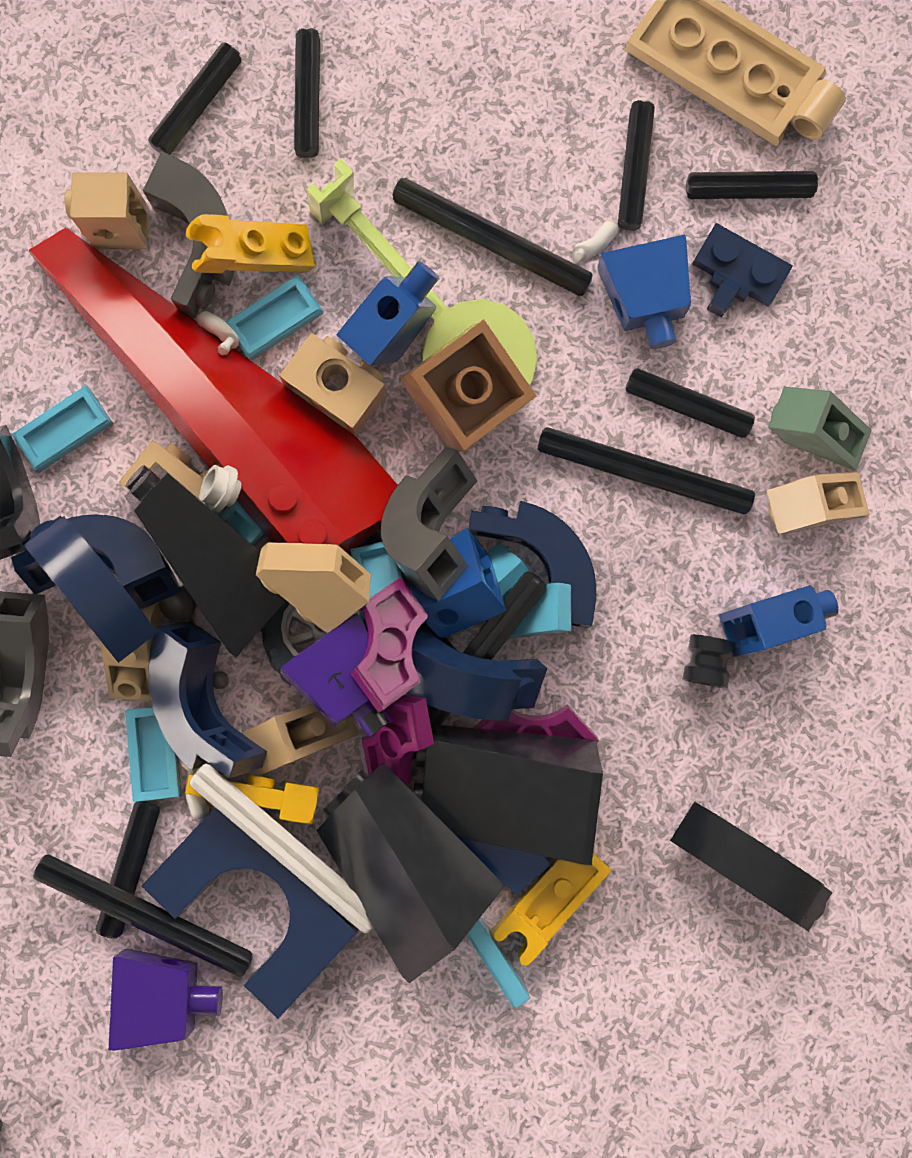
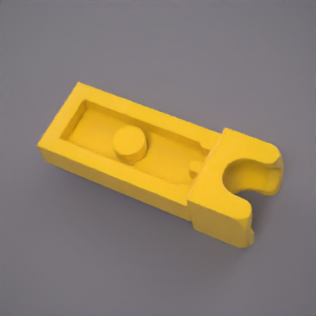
M203 214L191 221L186 230V237L188 239L203 242L208 247L203 252L201 259H197L192 263V269L198 273H223L225 270L304 273L309 272L315 267L307 224L229 220V216Z
M189 774L185 794L203 797L191 787L190 780L194 774ZM248 774L246 783L228 780L257 806L280 810L279 819L313 824L319 794L318 786L286 781L285 788L279 789L274 788L276 779Z
M594 853L592 865H582L555 859L551 866L540 875L514 906H511L492 927L490 932L492 937L500 942L513 932L522 933L526 940L518 951V957L522 966H528L612 870Z

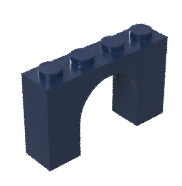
M215 807L141 887L176 919L224 872L244 868L260 871L271 877L286 896L290 912L289 927L283 942L244 984V987L279 1019L357 934L359 929Z

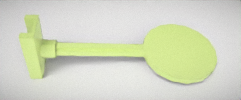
M340 158L334 164L335 183L333 181L330 182L322 191L314 183L307 188L310 213L321 224H324L334 216L342 226L348 225L394 277L405 278L412 268L361 212L362 207L353 198L354 172ZM430 290L426 297L436 305V310L431 316L434 324L427 332L422 353L423 361L468 327L485 320L529 385L532 383L537 364L534 336L521 316L505 304L486 299L463 301L449 308Z

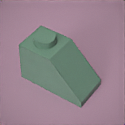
M786 386L782 390L778 403L773 408L771 421L768 426L770 430L787 444L852 470H857L872 431L831 391Z

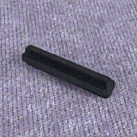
M301 28L296 32L294 150L296 156L301 158H313L319 153L320 38L318 31L313 28Z
M224 42L219 45L149 136L148 141L154 150L170 155L240 65L242 60L240 53L230 44Z
M634 101L630 109L617 223L618 227L624 230H639L643 221L655 106L650 101Z
M814 171L691 172L686 180V194L689 199L812 198L818 189V175Z
M635 368L631 372L626 384V391L632 395L740 438H745L754 425L755 416L750 412L639 368Z
M138 801L133 805L112 873L110 884L133 895L137 888L160 813L159 806L146 801ZM100 912L95 930L97 934L103 937L117 939L122 935L126 923L104 912Z

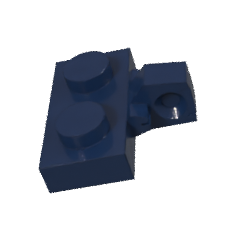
M715 223L692 265L713 276L709 283L717 287L718 290L708 305L707 310L721 318L734 297L744 302L747 296L769 307L793 267L790 263L718 223Z

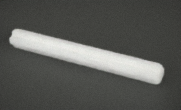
M204 764L198 769L190 780L192 788L362 933H368L373 928L360 899L344 879L210 764Z

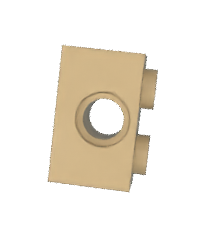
M311 332L279 377L286 387L357 436L387 395L385 384L382 383L384 376L366 362H362L358 366L346 357L348 351L333 338L326 336L324 340H321ZM334 374H343L349 378L347 385L338 391H332L325 387L327 379Z

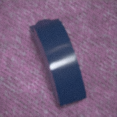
M523 501L519 503L516 518L508 517V510L493 506H482L481 512L471 511L468 529L473 535L518 543L534 552L546 569L549 584L564 583L571 585V626L590 628L592 626L597 596L595 572L585 546L576 533L563 520L542 507Z
M99 514L67 518L109 570L117 575L120 584L141 610L181 592L177 579L152 538L136 524L119 517ZM27 550L11 557L15 572L33 594H39L56 586Z
M60 515L55 520L41 523L31 532L30 538L22 543L118 663L158 633L113 573L65 516L62 517Z
M191 621L156 627L158 633L153 638L149 658V690L159 727L175 754L191 770L198 769L204 764H210L221 775L228 778L262 768L267 751L231 726L222 715L215 699L213 674L222 642Z
M420 625L412 643V660L421 682L406 694L426 698L427 705L452 714L474 719L505 721L509 719L513 709L535 707L547 667L538 659L488 660L470 656L449 647L439 640L426 626Z

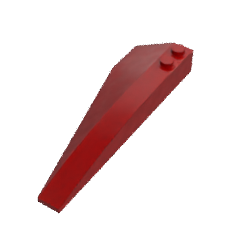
M65 227L29 249L30 255L209 468L214 465L222 468L229 465L237 469V480L241 481V490L236 501L272 543L338 545L348 554L351 552L350 549L356 548L381 529L384 510L398 484L354 434L290 390L236 349L230 348L227 355H221L218 352V347L222 341L216 335L205 330L189 315L178 310L175 305Z

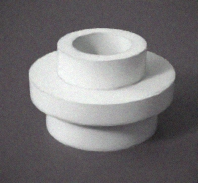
M214 465L206 474L200 488L199 499L208 503V507L212 511L220 512L225 506L231 507L238 498L241 490V481L237 480V469L229 465L224 468Z

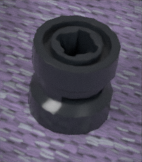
M691 634L688 649L692 655L690 663L684 667L682 680L727 689L730 677L729 672L726 670L727 662L734 655L736 643L721 638Z

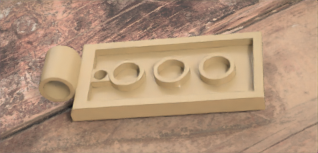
M656 0L627 41L625 48L626 52L776 147L779 146L784 138L783 133L789 124L799 134L808 139H820L846 101L845 93L839 86L830 81L823 80L827 74L824 66L719 0ZM777 93L783 94L785 98L780 97Z

